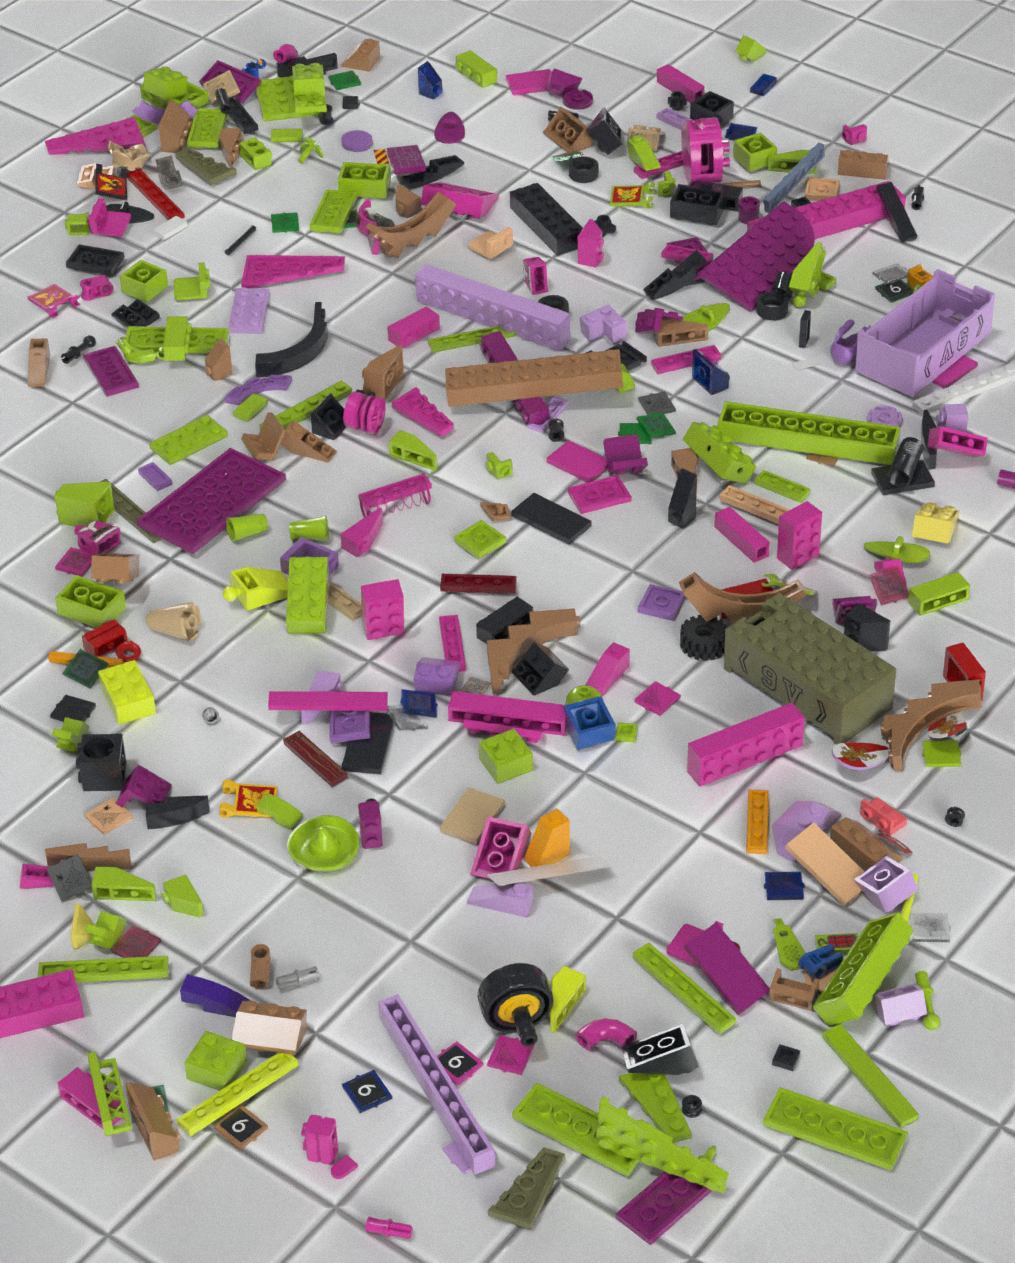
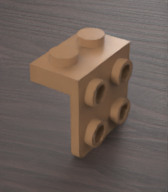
M268 412L259 435L243 433L241 440L255 459L260 461L274 460L281 441L285 436V429L274 414Z

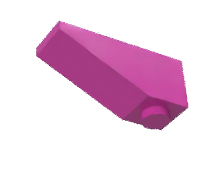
M379 507L340 534L341 548L355 557L369 550L383 524L382 508Z
M613 642L602 654L585 685L596 688L603 696L630 666V649Z

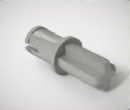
M314 966L301 971L296 969L293 973L277 977L276 985L279 989H284L295 985L300 987L302 983L319 980V971L316 972L318 968Z

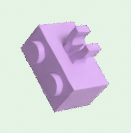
M916 983L875 993L878 1018L885 1025L893 1026L903 1020H917L920 1016L927 1015L923 989Z

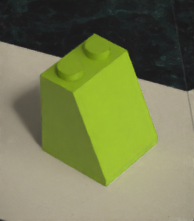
M111 482L63 484L54 495L57 507L56 513L61 524L73 527L80 524L85 527L92 521L106 523L115 511Z

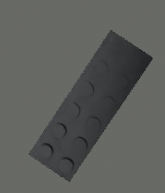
M533 183L529 186L510 191V208L557 256L578 249V235L583 227L539 183Z

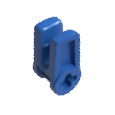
M828 944L812 952L805 953L799 959L798 966L806 970L812 980L815 978L820 979L840 966L843 961V955L841 953L834 954V946Z

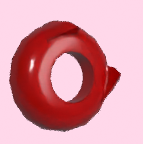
M127 641L117 646L115 654L123 662L136 661L140 657L141 648L133 641ZM125 651H131L134 654L130 657H127L123 653Z

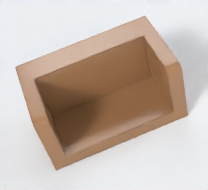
M777 968L770 987V1000L812 1011L819 992V979L815 978L813 985L783 978L781 969Z

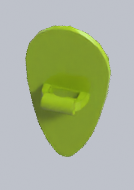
M728 303L702 305L700 309L686 314L683 317V321L708 324L709 332L724 320L729 313L730 305Z
M898 536L895 542L875 541L864 543V548L870 552L891 559H900L904 562L918 563L930 558V551L927 548L917 544L903 543L904 538L902 536Z

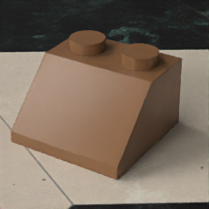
M371 38L364 39L351 50L342 62L341 67L369 72L380 57L379 41Z

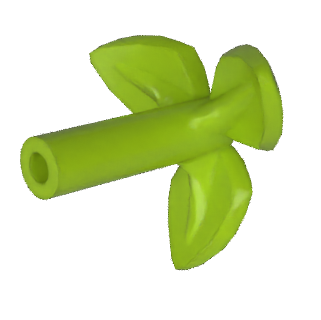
M305 137L306 141L300 147V151L303 153L299 157L298 162L303 164L311 151L314 150L323 158L320 146L314 144L316 141Z

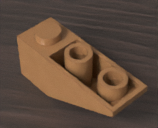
M223 127L219 135L220 149L228 166L232 167L234 161L236 162L237 153H240L239 143L244 141V136L241 135V129Z
M48 338L30 340L28 386L40 387L46 384L50 360Z
M294 420L285 430V436L280 444L291 453L327 463L337 452Z

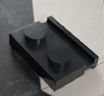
M622 341V344H617L605 350L619 349L621 364L628 371L641 365V362H647L646 355L625 341Z

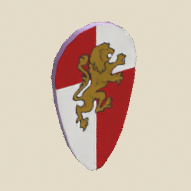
M849 742L836 744L832 748V756L837 762L847 768L863 771L885 762L889 758L888 751L892 750L879 744Z

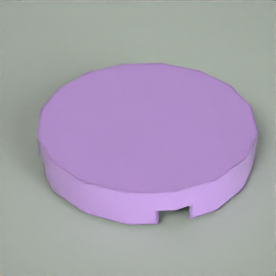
M877 406L867 414V422L901 427L903 420L902 413L900 411L897 412L896 408L891 406Z

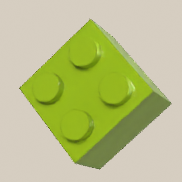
M167 66L151 69V71L144 73L142 90L165 100L186 94L188 77L182 75L181 72L170 70V67Z
M761 132L734 140L733 157L749 172L768 167V156L777 154V147Z
M139 260L119 276L121 292L144 302H149L168 287L167 271L143 260Z
M515 729L478 742L479 760L497 784L533 771V753Z
M205 1031L184 1062L187 1080L218 1091L222 1090L234 1082L247 1062L245 1044Z

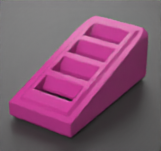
M23 863L20 875V888L53 887L54 884L47 871V868L50 866Z

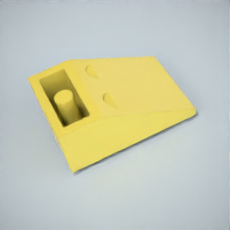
M932 502L923 504L915 515L912 537L949 543L960 510H955L953 506L939 507L936 503Z

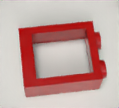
M964 642L946 647L943 668L945 680L947 682L979 679L981 699L983 700L986 677L984 668Z

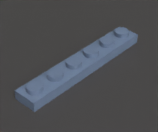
M818 142L815 147L811 148L810 152L792 168L789 174L784 176L783 180L763 199L765 212L770 213L825 157L824 144Z

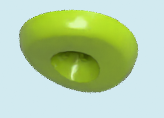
M332 815L317 816L303 822L293 830L287 841L288 853L297 864L320 872L335 871L347 866L355 859L359 848V836L354 826L344 818Z

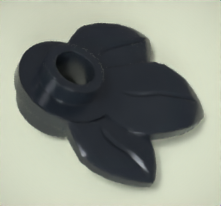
M599 215L594 221L602 231V238L607 233L616 232V225L612 224L608 215Z

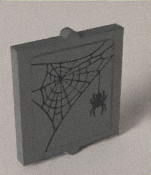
M665 391L638 397V401L647 415L676 412V408Z
M79 855L67 860L62 859L60 863L47 868L61 902L75 895L78 897L80 893L92 888V883Z

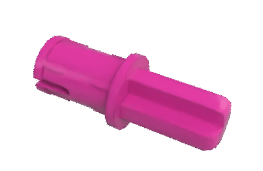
M368 1217L365 1225L366 1232L384 1234L388 1238L391 1235L410 1239L413 1233L411 1225L393 1222L392 1219L382 1220Z

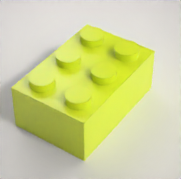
M135 660L98 671L100 688L118 725L156 714L154 696Z

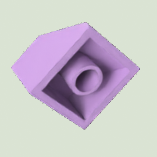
M888 856L854 879L872 904L885 913L893 910L897 905L919 890L911 871Z

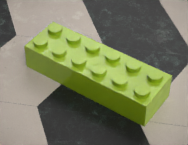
M899 912L871 920L867 923L813 1005L815 1011L828 1026L842 1024L852 1019H859L863 1015L866 1005L872 1001L875 991L881 987L882 980L891 971V966L901 956L900 952L909 943V938L914 930Z

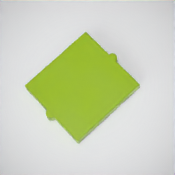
M958 740L922 741V756L925 759L926 767L961 766V751H959Z

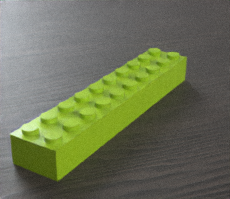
M728 401L724 402L717 425L722 429V433L730 437L733 442L883 465H892L898 451L901 427Z

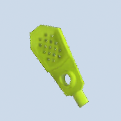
M782 918L773 919L776 925L773 933L780 964L790 971L801 969L798 966V962L806 952L790 926L784 925Z

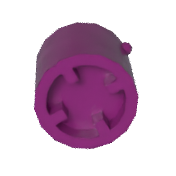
M751 196L741 198L738 210L739 221L747 224L748 221L759 218V199Z

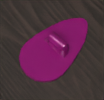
M447 112L440 118L434 132L435 139L446 144L457 143L464 139L465 128L461 118L455 112Z

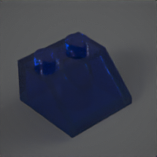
M693 349L692 378L710 395L729 389L730 376L728 372L722 369L709 356L697 349Z

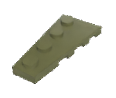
M189 147L175 153L177 160L210 185L237 174L236 168H228L223 162L217 163L211 157H203L202 153Z

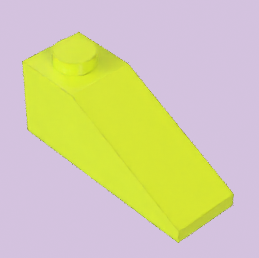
M563 966L559 972H556L551 980L554 999L550 1015L552 1033L556 1032L586 991V975L566 966Z

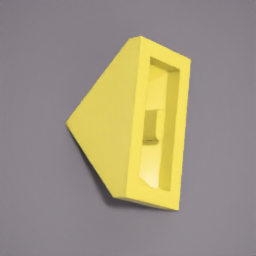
M75 903L71 941L73 949H79L91 940V934L85 932L87 923L95 926L80 903Z

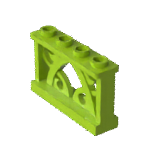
M188 81L186 94L183 95V98L174 97L167 100L142 90L143 83L140 85L141 98L161 109H166L170 100L179 105L187 99L195 108L209 105L208 92Z

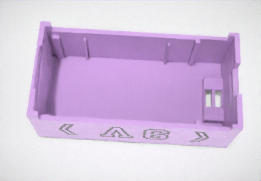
M937 269L934 271L933 278L867 331L861 329L858 332L855 371L913 398L937 376L991 333L995 293L976 285L973 290L956 283L957 277ZM954 314H957V315H959V316H962V317H964L965 319L959 318V317L955 316Z

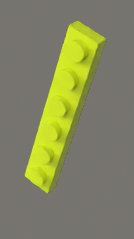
M279 1052L177 1118L178 1126L189 1136L194 1135L299 1066L297 1059L287 1053Z

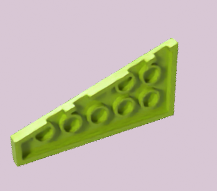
M602 1096L599 1102L597 1145L620 1153L627 1158L641 1161L645 1165L664 1170L668 1174L682 1177L689 1182L700 1184L712 1191L724 1194L728 1184V1172L705 1158H696L690 1153L691 1149L683 1146L680 1148L672 1143L673 1138L642 1119H633L627 1114L628 1110L623 1107L617 1109L609 1104L610 1099Z

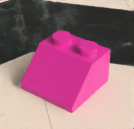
M593 219L588 220L578 235V264L596 268L604 258V252H602L604 239L602 238L601 229Z

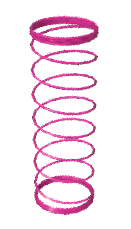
M422 482V495L426 502L425 504L431 503L430 491L426 482ZM424 485H425L426 490H427L428 500H427V498H426V496H425ZM402 493V494H401V497H402V499H403V508H404L405 502H404L403 493ZM362 497L360 498V508L363 517L365 518L366 515L363 509L362 500L365 505L367 516L369 515V513H371V511L369 509L367 497H365V499ZM394 497L393 500H394V511H395V505H396V503H395V497ZM376 498V499H375V502H376L377 509H378L379 507H378L377 498Z

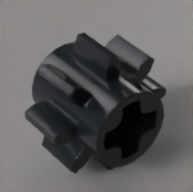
M675 91L671 94V97H668L667 104H669L672 110L679 111L684 108V105H687V98H685L682 92Z

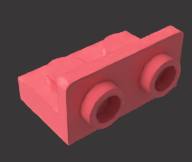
M876 797L870 802L866 799L861 801L860 815L889 836L907 824L905 816L880 798Z

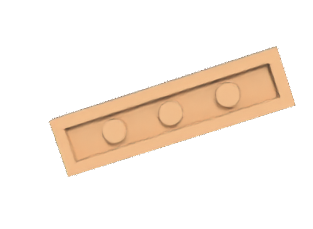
M730 485L719 496V500L776 524H779V516L790 510Z

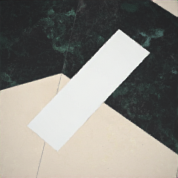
M600 856L488 874L487 876L498 886L612 866Z

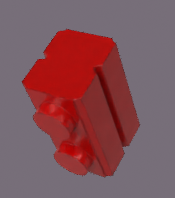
M115 619L108 623H103L100 627L82 635L83 648L92 656L102 657L116 650L120 643L128 641L126 629Z

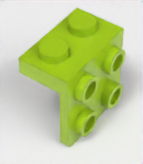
M205 262L198 263L199 277L175 278L173 280L175 300L184 301L187 299L208 298L207 288H210L209 269L205 267Z

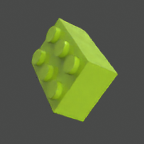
M343 162L338 177V190L357 192V197L386 198L391 183L390 164Z
M78 575L55 597L58 615L95 628L113 619L116 620L126 609L124 591Z

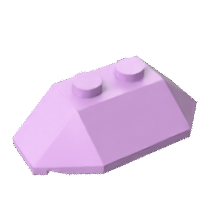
M795 801L772 824L777 854L795 863L797 860L785 849L786 844L813 822L825 832L841 816V813L822 803Z

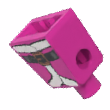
M540 257L524 259V281L531 294L548 292L546 262Z
M92 521L85 527L79 524L74 530L75 535L78 536L79 548L90 555L107 553L121 543L120 528L103 522Z

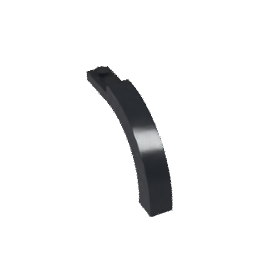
M315 302L313 326L309 334L302 341L284 350L256 354V378L281 375L294 371L308 364L321 353L328 339L327 322H325L326 311L322 309V302Z

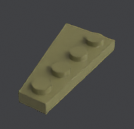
M543 1147L526 1166L525 1172L521 1176L518 1175L513 1181L510 1189L504 1191L499 1197L500 1200L488 1209V1216L531 1230L565 1161V1154Z

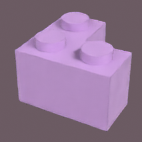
M609 304L580 317L581 333L589 341L605 335L614 344L628 338L626 321Z
M946 404L944 408H939V415H936L937 426L967 432L968 411L966 404Z

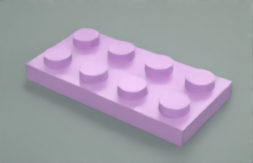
M236 288L228 325L229 333L262 334L270 295L269 289Z

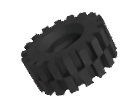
M698 615L697 618L694 616L690 617V621L686 619L680 629V647L683 649V653H688L690 658L694 656L695 660L703 658V661H707V658L715 660V656L721 657L722 653H725V629L728 626L724 624L722 619L718 621V617L708 622L701 615Z

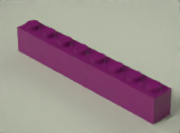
M501 331L481 336L480 350L482 354L485 353L488 363L518 361ZM542 397L511 400L512 403L515 402L518 413L521 412L524 423L541 425L546 420H550L549 408Z

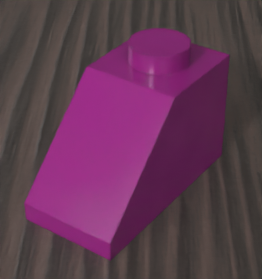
M554 68L549 77L546 91L554 95H564L569 90L578 89L582 78Z

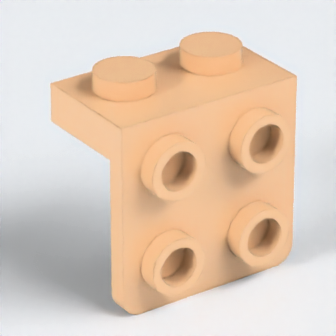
M506 227L497 234L487 231L468 243V248L492 259L513 246V229Z

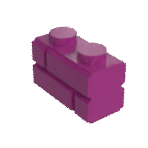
M379 802L359 803L358 813L362 848L369 849L383 846Z

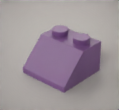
M422 657L417 662L413 678L415 691L452 695V692L455 691L461 661Z

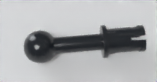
M91 335L85 336L83 343L77 347L71 346L67 352L61 355V358H63L61 359L62 362L68 364L73 359H78L81 352L86 348L94 347L96 345L95 337Z

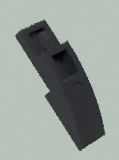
M331 53L309 59L303 56L287 60L284 63L277 62V76L280 78L290 77L293 75L292 66L296 64L307 66L312 63L323 65V73L326 75V71L338 69L336 53Z
M695 250L672 271L667 268L643 290L652 300L672 294L698 277L695 272L706 264L707 260L698 250Z

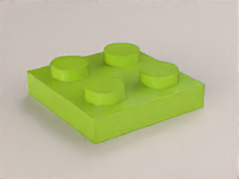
M480 520L455 535L454 542L480 559L505 544L506 536L483 520Z

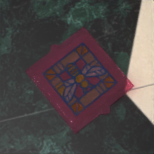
M898 566L886 570L882 569L880 572L869 575L881 605L891 602L897 603L898 600L909 596V591Z
M132 926L110 950L122 958L148 957L159 945L161 938L150 934L148 930L144 931Z

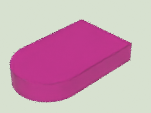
M346 1155L331 1167V1175L335 1179H342L355 1170L358 1164Z

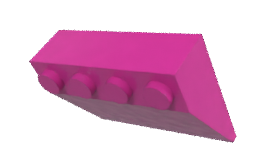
M437 182L423 185L421 205L427 206L435 194L439 192L456 203L453 209L455 214L462 216L470 214L471 218L480 219L481 216H485L498 199L499 194Z

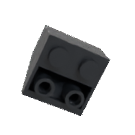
M533 642L512 673L533 695H537L558 685L569 671V668L548 647Z

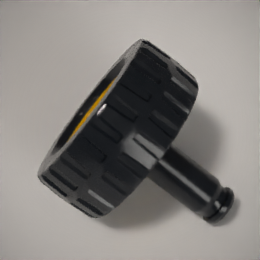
M527 963L509 964L494 970L482 981L477 995L486 1023L497 1031L518 1032L521 1044L524 1046H532L537 1042L538 1036L534 1026L548 1016L554 1002L552 990L545 973L537 966Z

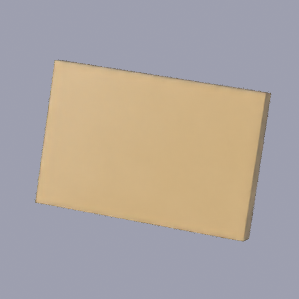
M468 787L440 826V832L477 845L482 837L487 817L496 818L504 807L505 800Z

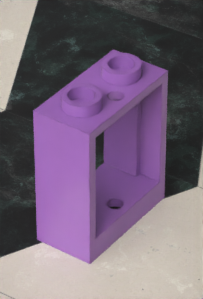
M303 537L280 557L281 572L289 575L290 557H306L307 555L310 557H328L329 576L339 567L338 552Z

